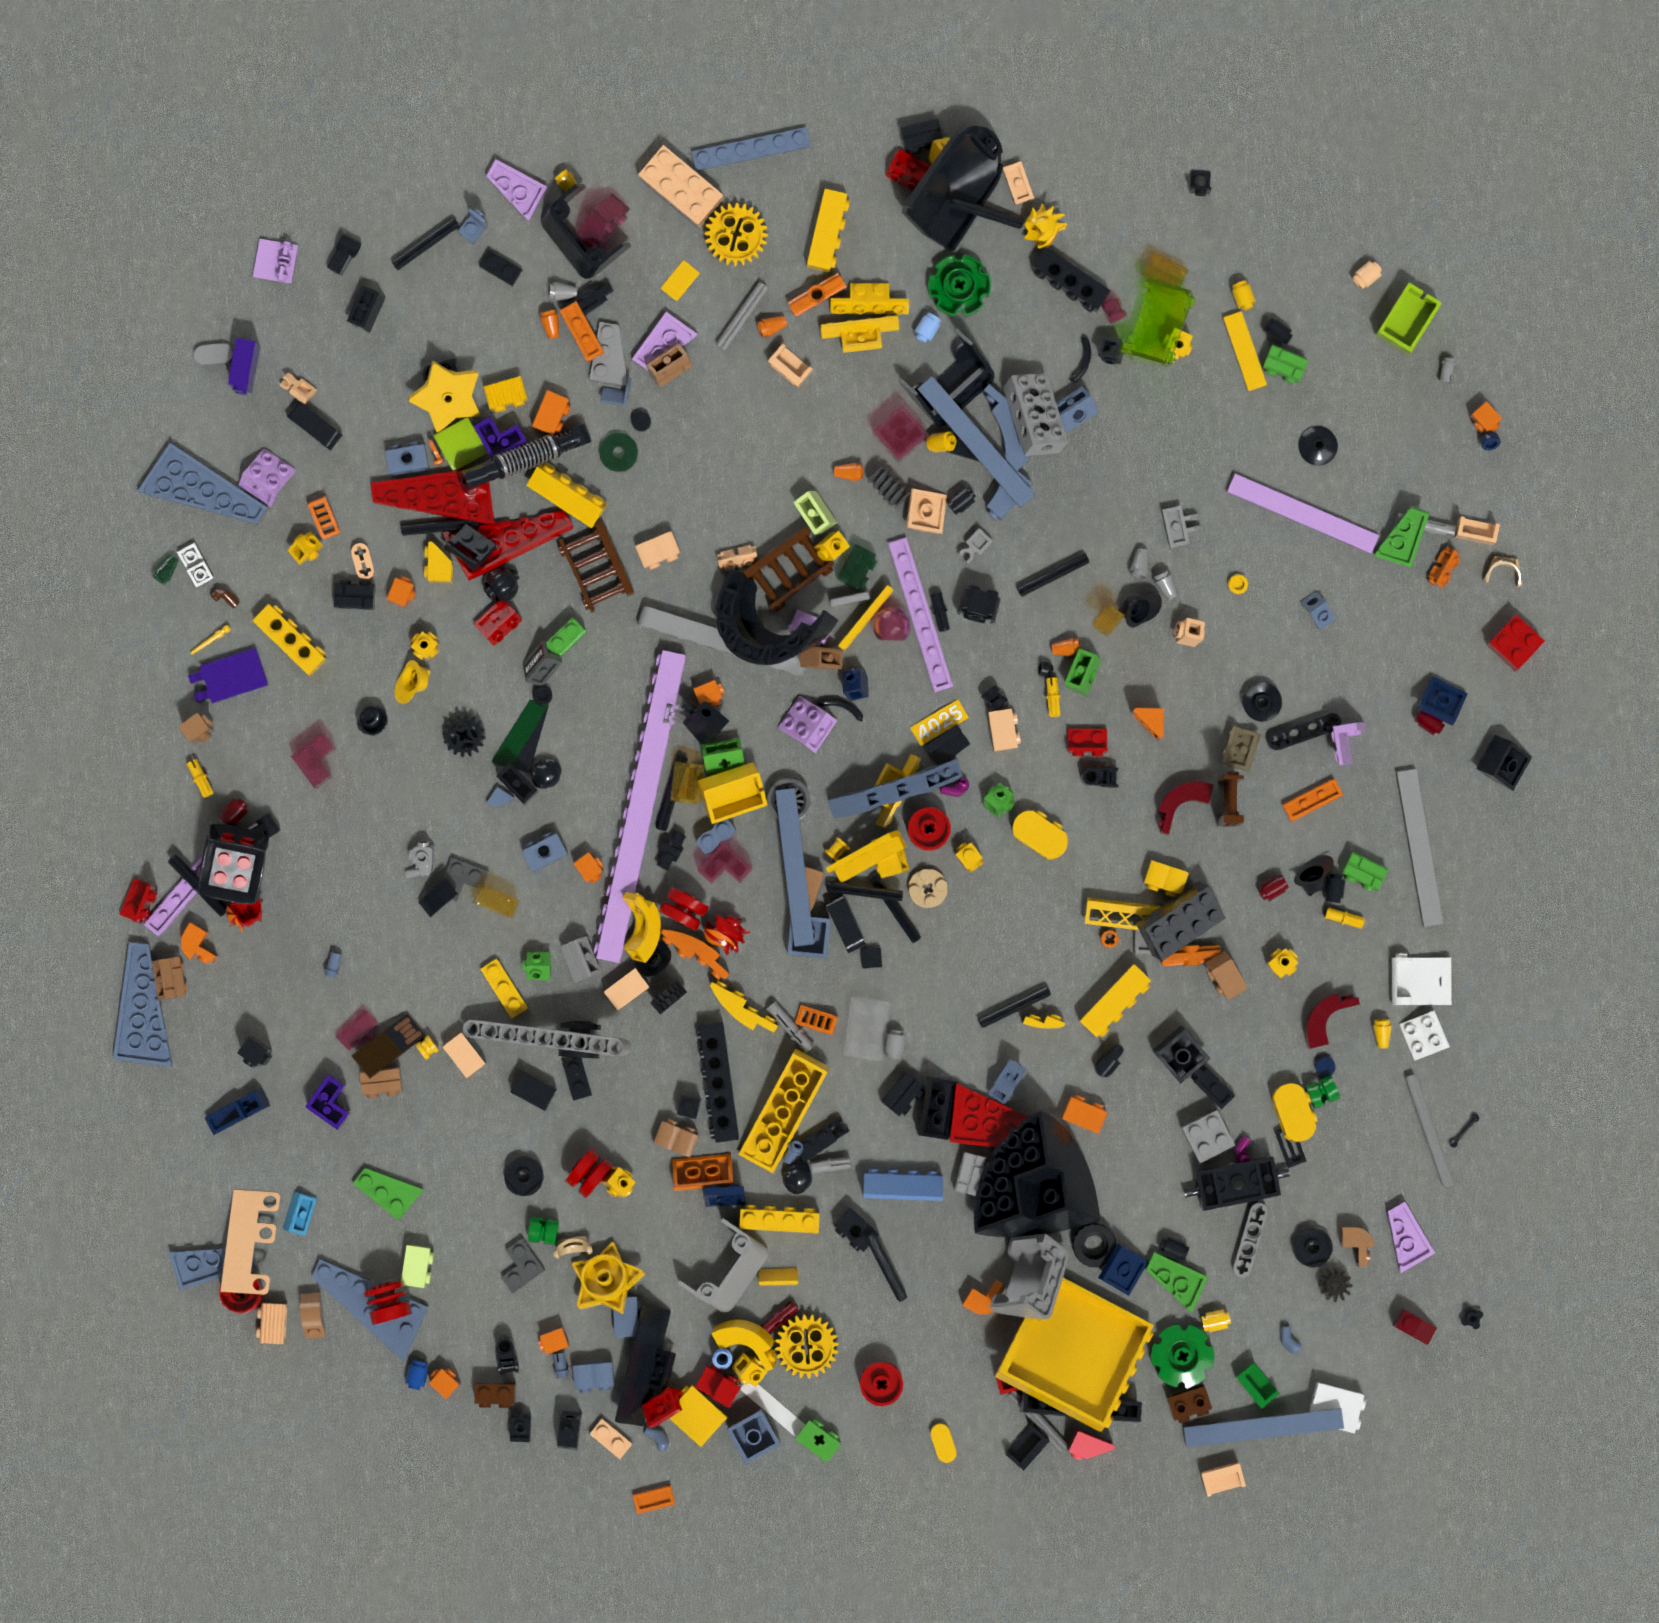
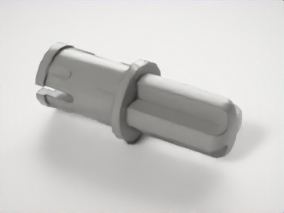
M829 1157L827 1160L811 1161L812 1173L829 1171L833 1173V1170L851 1168V1160L849 1157L831 1159Z

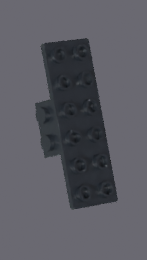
M642 1306L616 1411L615 1422L643 1426L645 1415L642 1405L649 1402L652 1389L663 1392V1390L668 1388L676 1353L662 1349L671 1314L670 1310Z

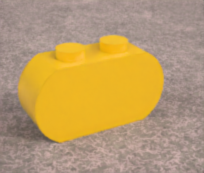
M1039 810L1036 813L1034 811H1025L1019 814L1012 825L1014 838L1047 860L1056 859L1065 852L1068 845V837L1062 831L1064 828L1062 825L1055 821L1050 823L1046 820L1048 816Z
M1292 1083L1278 1087L1274 1091L1271 1101L1284 1138L1291 1142H1302L1309 1139L1316 1130L1315 1122H1318L1315 1111L1310 1109L1309 1103H1311L1308 1092H1304L1301 1086Z

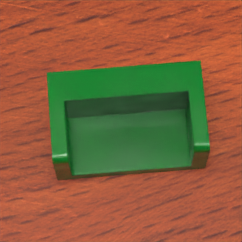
M1255 1362L1250 1363L1235 1376L1261 1409L1280 1394L1257 1367Z

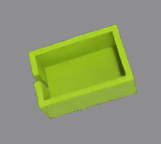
M1410 282L1406 285L1376 334L1377 337L1408 356L1412 353L1442 302L1429 294L1422 300L1420 297L1424 291Z

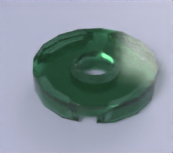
M611 434L601 443L599 449L600 460L610 471L617 473L625 472L637 462V445L626 434ZM622 448L624 450L623 457L616 458L613 455L614 449Z

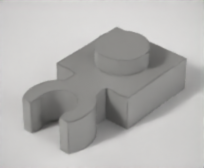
M979 528L966 541L969 548L962 549L959 556L961 557L964 553H968L970 558L966 563L969 564L972 562L975 553L981 556L993 541Z

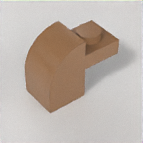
M1353 1226L1341 1227V1247H1357V1266L1367 1267V1262H1370V1251H1367V1247H1375L1373 1238L1362 1228Z
M320 1292L300 1294V1316L305 1339L324 1338L325 1327Z

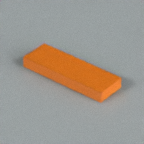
M577 301L559 310L587 362L604 354Z
M1333 778L1282 804V807L1290 822L1343 796V793L1336 779Z

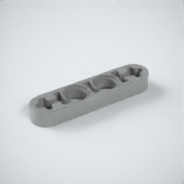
M1254 1203L1249 1209L1233 1264V1272L1238 1277H1247L1253 1266L1268 1214L1267 1207L1262 1203ZM1258 1206H1261V1210L1264 1211V1214H1260L1258 1217L1259 1221L1262 1220L1261 1225L1257 1222H1250L1251 1217L1255 1219L1256 1213L1253 1210L1254 1208L1257 1209ZM1250 1225L1258 1227L1259 1231L1256 1236L1248 1234L1247 1230ZM1245 1244H1250L1253 1247V1252L1250 1255H1244L1242 1252V1247ZM1240 1255L1244 1258H1251L1250 1263L1245 1262L1247 1271H1243L1242 1274H1239L1237 1265L1241 1266L1243 1261L1242 1259L1239 1260Z

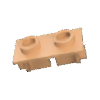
M751 545L737 548L738 555L734 554V549L721 551L720 554H717L720 571H730L731 568L748 567L758 561L755 546L751 547Z

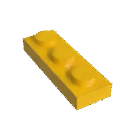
M498 959L480 969L511 1019L529 1009Z

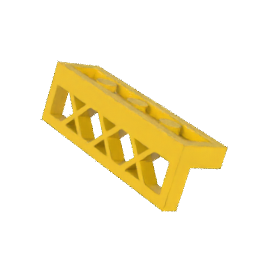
M896 830L826 867L828 873L835 871L840 882L843 883L907 848L899 831Z
M1087 897L1085 924L1139 930L1127 918L1133 914H1138L1143 919L1142 915L1148 916L1161 906ZM1091 909L1100 910L1103 914L1098 920L1089 919ZM1112 912H1119L1123 918L1115 923L1111 922L1108 915Z

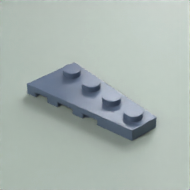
M226 1249L169 1252L180 1290L221 1278ZM253 1256L252 1267H255L257 1265Z

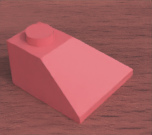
M1076 1428L1069 1444L1068 1452L1071 1453V1457L1082 1460V1457L1088 1459L1114 1450L1115 1445L1113 1442Z

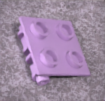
M259 239L253 277L291 284L298 245L286 241L282 243Z

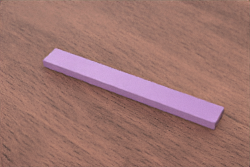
M1234 474L1227 493L1369 554L1372 553L1379 537L1375 533L1237 474Z
M907 537L889 542L888 546L934 693L951 688L953 684Z

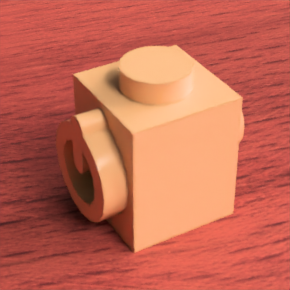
M1190 618L1178 621L1173 632L1176 643L1191 647L1198 645L1204 639L1205 622Z

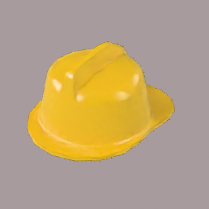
M415 660L407 662L395 685L394 693L397 702L406 704L413 698L415 693L424 691L428 686L430 670L419 666Z

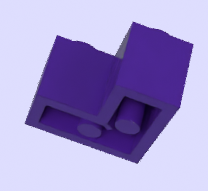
M491 417L474 425V429L491 460L492 457L498 454H506V451L510 452L511 449L514 451V448L518 449V446L521 448L522 445L526 446L527 441L518 425L501 434Z
M327 1075L305 1108L336 1130H340L351 1114L335 1102L346 1085L332 1075Z

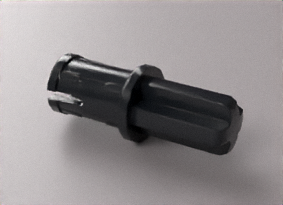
M942 592L931 594L930 597L934 609L932 613L933 615L935 614L938 631H948L950 629L946 614L948 609H945Z

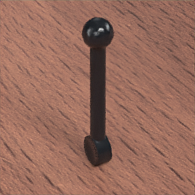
M1473 1115L1472 1120L1455 1138V1140L1450 1141L1449 1144L1451 1147H1457V1142L1462 1138V1136L1468 1131V1129L1474 1124V1122L1479 1121L1478 1115Z

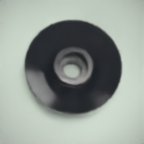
M1312 427L1306 430L1299 440L1300 455L1311 465L1321 466L1329 463L1335 457L1338 450V442L1335 435L1324 427ZM1316 442H1321L1322 448L1318 449L1315 446Z
M1263 682L1256 683L1245 692L1243 707L1246 714L1253 720L1259 722L1270 721L1279 714L1282 708V697L1278 689L1273 685ZM1260 699L1265 700V706H1260L1258 701Z
M658 941L655 951L646 963L635 961L637 971L644 977H655L663 973L671 960L670 948L664 942Z

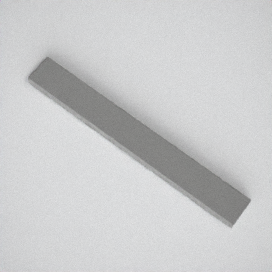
M1417 769L1396 772L1423 927L1444 924Z

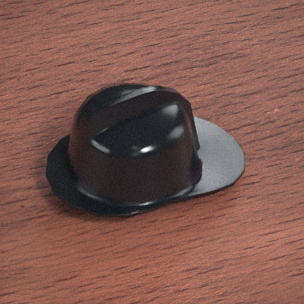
M1155 592L1142 596L1132 595L1125 599L1123 605L1118 608V611L1125 618L1126 624L1134 628L1153 619L1159 613L1162 599Z
M1321 855L1311 859L1295 876V884L1301 886L1308 896H1312L1314 893L1324 889L1327 884V874L1334 865L1332 857Z

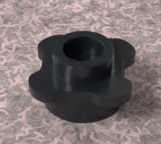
M1466 1307L1464 1309V1316L1461 1319L1462 1325H1469L1473 1329H1478L1483 1312Z

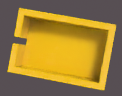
M753 762L697 781L706 815L712 824L768 805L762 788L760 773Z

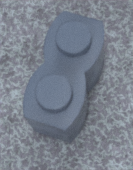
M728 819L717 822L711 831L703 833L698 838L696 844L705 855L710 854L719 847L721 842L729 840L734 835L736 829Z
M613 1361L573 1365L575 1390L579 1389L580 1393L591 1392V1388H599V1391L611 1390V1386L615 1385Z

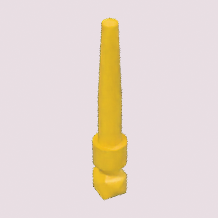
M225 625L222 630H217L213 636L205 640L190 653L193 655L216 639L223 637L224 633L230 632V626Z

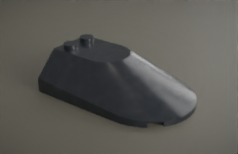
M978 125L965 127L955 133L903 204L901 213L924 236L945 249L955 251L977 217L976 215L951 208V198L958 197L984 206L1000 180L1003 165L1001 164L1003 149L996 134L990 129Z

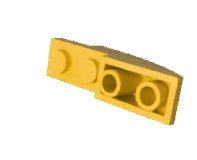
M719 981L716 984L711 982L710 987L721 1005L736 1020L753 1031L756 1025L759 1024L775 1033L778 1027L775 1024V1019L767 1015L765 1018L757 1015L759 1011L750 1006L747 1009L743 1008L747 1000L743 999L745 997L744 994L736 990L733 993L726 990L728 986Z

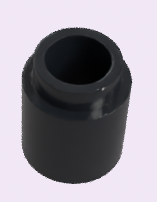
M1271 318L1263 329L1266 335L1280 346L1283 343L1287 345L1293 337L1291 334L1292 329L1278 319Z
M962 487L949 498L946 504L957 515L958 513H963L976 502L974 500L976 495L969 487L967 489Z
M1330 874V877H1327V884L1324 890L1325 901L1341 903V898L1343 899L1346 882V880L1342 879V875Z
M1168 1236L1167 1239H1162L1159 1250L1162 1251L1161 1255L1179 1262V1260L1185 1261L1190 1247L1186 1246V1243Z

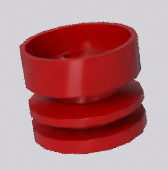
M256 1279L253 1282L254 1289L258 1291L263 1290L260 1280ZM221 1285L219 1288V1298L222 1304L228 1310L235 1313H249L255 1310L263 1299L262 1294L246 1293L244 1298H242L237 1293L220 1292Z
M404 1281L382 1283L363 1292L364 1297L374 1296L373 1300L366 1302V1305L376 1304L377 1307L369 1312L372 1325L412 1314L409 1301L399 1300V1297L407 1294V1292H397L396 1289L405 1286Z

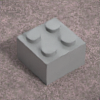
M1214 1110L1180 1127L1198 1163H1202L1235 1146L1218 1110Z

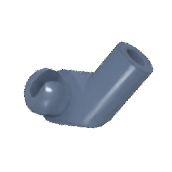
M1281 1327V1344L1290 1353L1300 1352L1302 1345L1291 1338V1327Z

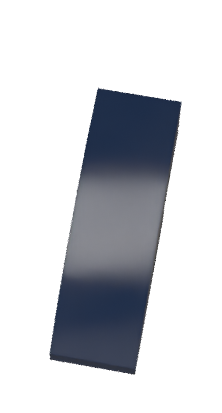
M261 1088L205 1117V1120L211 1132L215 1135L266 1109L270 1104Z

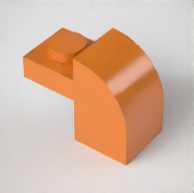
M191 922L181 938L183 953L190 960H193L197 954L199 955L197 959L205 964H208V962L214 963L218 956L201 947L209 932Z
M996 1279L986 1296L972 1287L962 1305L977 1314L985 1315L994 1312L989 1308L991 1300L995 1294L1003 1293V1283Z

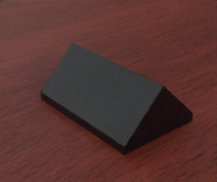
M934 1077L927 1078L918 1131L919 1136L948 1140L957 1081Z

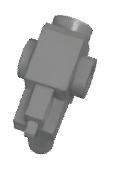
M418 841V844L409 850V861H413V864H416V868L405 871L407 879L420 875L429 877L430 872L433 871L434 846L429 845V841Z

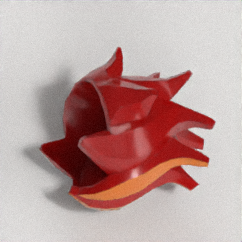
M257 898L255 904L229 902L226 907V917L230 922L229 926L236 925L240 927V932H242L244 926L250 927L256 921L262 922L261 905L264 899Z
M717 915L715 926H712L707 921L706 927H704V936L709 943L720 946L725 954L728 955L729 947L736 953L739 952L738 941L745 944L743 934H748L750 931L740 925L742 919H738L733 915L723 919Z

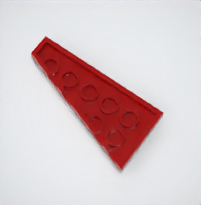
M464 470L371 483L374 504L495 525L490 482L463 492L456 473Z
M564 510L541 514L540 517L530 519L524 517L514 522L508 520L495 523V525H482L474 530L496 544L497 548L476 571L471 570L468 567L469 565L456 556L455 558L468 581L574 528ZM444 532L442 534L446 542L451 541L458 532ZM457 546L458 549H460L462 552H464L471 558H476L475 555L467 551L462 546Z
M956 1083L950 1142L996 1147L1000 1141L1003 1142L1007 1138L1008 1132L1011 1129L1015 1130L1028 1116Z

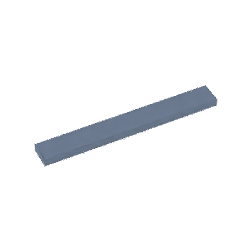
M933 376L917 389L1019 508L1035 496L1032 490Z
M795 788L776 790L794 946L815 945Z
M1342 1408L1187 1426L1184 1427L1186 1447L1344 1429Z

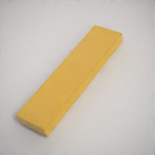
M1242 311L1223 317L1248 392L1267 386Z
M889 585L885 587L838 645L839 649L845 651L893 593V589Z

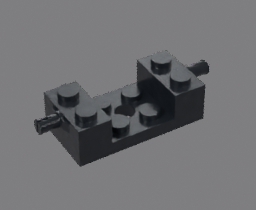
M1268 1156L1253 1159L1252 1161L1194 1171L1196 1179L1195 1188L1184 1189V1193H1188L1185 1194V1198L1197 1195L1202 1211L1281 1196L1279 1179L1290 1177L1289 1169L1277 1171L1274 1157ZM1241 1178L1244 1186L1241 1189H1235L1233 1187L1234 1179Z

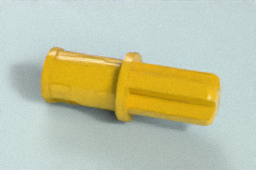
M1047 678L1046 699H1048L1049 716L1059 717L1061 715L1059 700L1061 695H1059L1058 678Z
M198 759L193 760V764L191 761L188 762L186 766L194 779L193 783H196L203 798L210 797L213 794V790L206 778L207 774H204Z
M1330 907L1327 908L1324 918L1339 922L1342 926L1346 924L1362 929L1365 922L1363 917L1347 913V910L1343 912Z

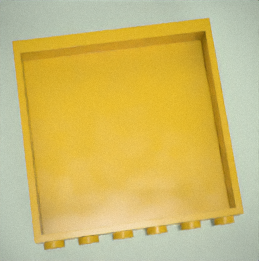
M1063 1278L1051 1317L1043 1320L1023 1317L995 1377L1101 1432L1105 1427L1109 1428L1113 1420L1111 1414L1113 1410L1117 1411L1120 1406L1121 1400H1119L1121 1393L1125 1394L1129 1387L1127 1380L1129 1376L1133 1377L1137 1370L1136 1361L1137 1359H1142L1146 1351L1143 1347L1145 1342H1150L1154 1334L1151 1331L1154 1325Z

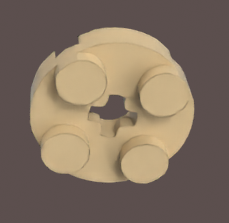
M923 869L915 873L909 882L911 900L922 908H933L940 905L947 895V882L943 875L933 869ZM924 884H932L933 892L925 894V889L922 886Z

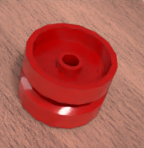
M925 807L911 816L907 833L915 847L923 851H934L941 848L947 842L951 833V824L943 811L933 807ZM931 826L933 831L927 833L925 828Z
M671 887L667 897L676 903L675 906L668 902H663L658 911L696 931L701 922L691 915L692 912L705 916L709 907L699 902L698 898L687 892H681Z
M593 1148L584 1157L582 1156L565 1180L571 1187H575L583 1180L584 1182L580 1186L578 1193L585 1198L591 1194L613 1166L606 1159L602 1160L597 1166H594L599 1158V1153Z
M877 1361L871 1363L861 1374L860 1388L862 1395L873 1405H891L898 1400L903 1390L901 1372L890 1362ZM879 1380L885 1381V1385L883 1387H880L878 1385Z

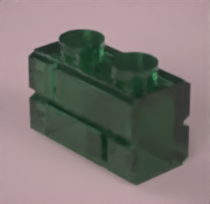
M855 544L837 580L859 591L860 587L864 589L869 580L866 577L868 571H873L878 562L875 560L876 554Z

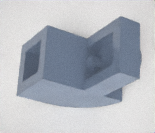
M1010 1059L994 1082L988 1095L1005 1104L1027 1069L1020 1063Z

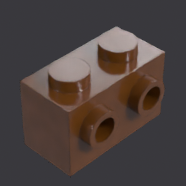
M475 1383L474 1404H479L481 1408H490L491 1404H499V1408H511V1405L516 1403V1383Z
M1204 1385L1166 1397L1173 1420H1178L1179 1423L1190 1420L1189 1416L1195 1414L1198 1417L1209 1414L1208 1410L1212 1409Z

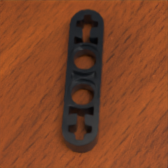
M1334 713L1321 716L1273 733L1269 736L1267 744L1274 751L1299 744L1334 731L1332 726L1328 725L1324 727L1326 731L1323 732V727L1319 720H1323V723L1329 721V717H1332L1333 720H1337L1335 726L1341 725V719ZM1311 723L1318 725L1319 731L1317 734L1309 733L1308 726ZM1292 730L1300 732L1299 740L1293 741L1290 738L1289 734ZM1282 733H1286V739L1289 744L1286 745V740L1279 743L1280 747L1271 744L1274 736L1280 739L1284 737Z

